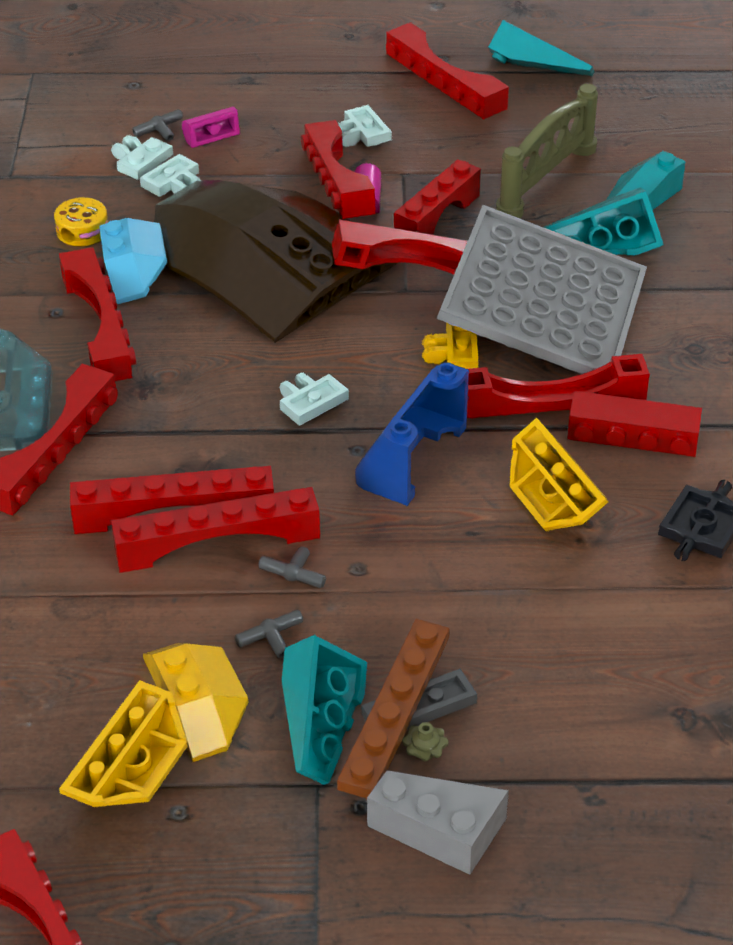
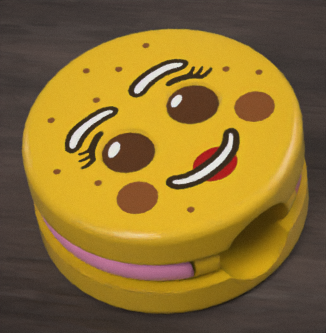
M85 197L74 198L60 204L54 212L57 236L65 244L88 246L101 241L99 226L107 224L108 220L107 209L100 201Z

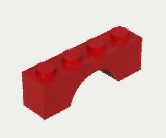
M457 159L394 212V229L434 235L436 224L449 204L465 209L480 196L481 168Z

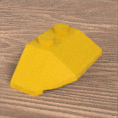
M538 418L534 419L512 439L513 454L510 469V488L545 531L583 525L609 502L602 491Z
M175 643L144 653L143 659L156 686L173 694L187 739L188 747L186 749L192 762L227 751L249 702L248 696L223 648Z
M139 680L59 788L60 794L92 807L149 802L188 747L172 692Z

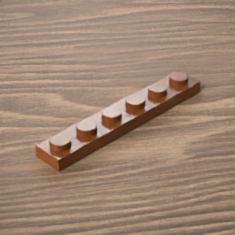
M415 619L337 779V790L367 799L379 780L388 771L448 642L449 627Z

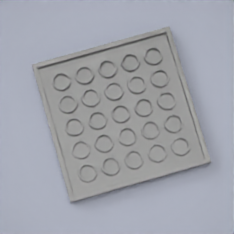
M482 205L437 319L494 340L510 348L523 351L536 358L557 364L565 369L584 374L611 362L612 356H621L647 267Z

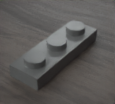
M461 669L429 680L407 730L413 725L418 726L423 722H429L477 703V692ZM376 700L361 705V715L365 721Z

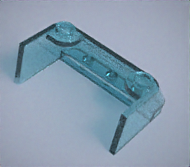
M0 329V372H6L4 391H0V451L21 450L40 439L49 431L53 378L52 367L49 360L12 332Z

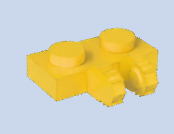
M446 323V334H427L422 340L424 347L422 358H424L425 362L442 364L447 360V363L465 369L478 368L477 334Z

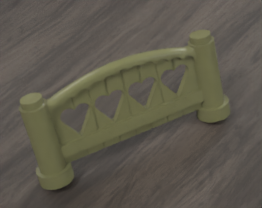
M581 85L577 92V99L560 106L546 116L528 134L519 147L512 146L505 149V152L502 154L500 198L496 201V210L521 218L524 214V201L521 199V196L562 162L564 158L570 155L571 152L579 156H588L596 152L597 137L594 133L598 92L594 85ZM572 118H575L572 128L569 131L568 124ZM557 131H560L555 144L553 141L554 135ZM544 143L545 146L540 157L538 151L541 144ZM527 156H530L525 170L523 167L524 160Z

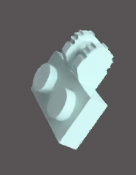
M369 105L344 111V121L338 122L342 130V143L345 147L356 145L360 139L367 147L391 141V130Z
M128 135L123 138V144L115 143L111 148L113 156L119 159L117 161V171L137 180L173 155L172 145L153 137L141 144L137 137Z
M178 154L141 176L140 185L159 197L171 190L175 194L194 182L201 181L200 178L195 176L199 173V164Z
M301 372L295 377L296 386L288 381L280 383L279 387L284 397L280 400V410L299 426L349 399V389L330 374L314 381L308 375L306 376V374Z

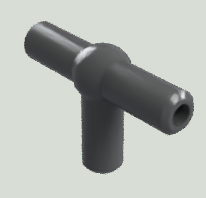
M177 109L162 116H154L150 121L133 127V134L139 137L157 130L166 141H171L174 138V133L167 125L181 120L183 113L180 109Z
M299 547L290 563L267 556H262L258 563L259 569L284 576L286 580L291 582L299 581L318 588H322L326 582L325 575L303 568L310 555V551L306 547Z
M297 609L275 619H265L260 625L236 634L234 638L237 646L240 648L267 638L276 656L284 658L287 645L279 632L302 623L304 618L301 611Z

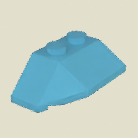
M124 218L100 225L104 262L117 305L146 297L150 290V285L158 278L167 263L160 223Z

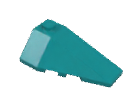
M504 20L501 22L488 46L493 54L492 58L502 64L508 61L513 65L593 76L595 72L592 65Z
M661 151L623 173L606 200L641 187L647 191L653 210L682 189L686 161L671 153Z
M641 187L612 197L543 227L615 255H638L664 245L647 191Z
M312 635L285 648L281 681L296 772L325 785L330 783L342 753L343 747L341 742L345 732L351 730L354 723L352 715L355 707L361 704L364 698L367 662L316 635Z

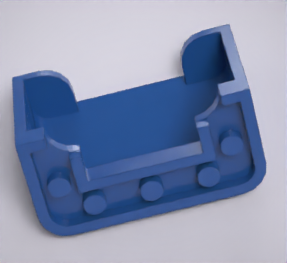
M442 363L430 371L356 466L355 479L356 484L360 488L403 505H409L415 497V486L411 484V452L423 437L438 442L441 434L454 431V436L460 437L467 427L468 369L451 363Z

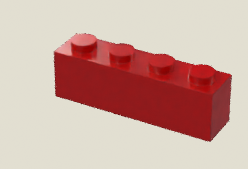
M574 391L569 414L567 440L696 457L702 408Z

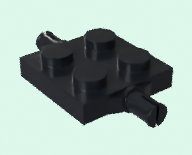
M720 480L714 491L700 490L686 484L659 525L658 535L680 543L674 552L678 560L682 556L681 561H686L693 549L703 551L718 558L723 557L733 540V501L726 497L732 489V484L729 481L725 484V480Z

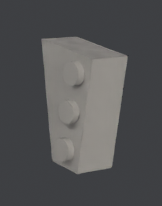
M386 771L367 797V826L470 875L506 821L509 790Z

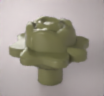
M428 722L421 723L419 727L415 725L409 727V733L402 739L403 745L407 747V754L420 758L422 761H428L433 757L440 758L442 750L448 746L449 741L444 737V730L442 728H434Z

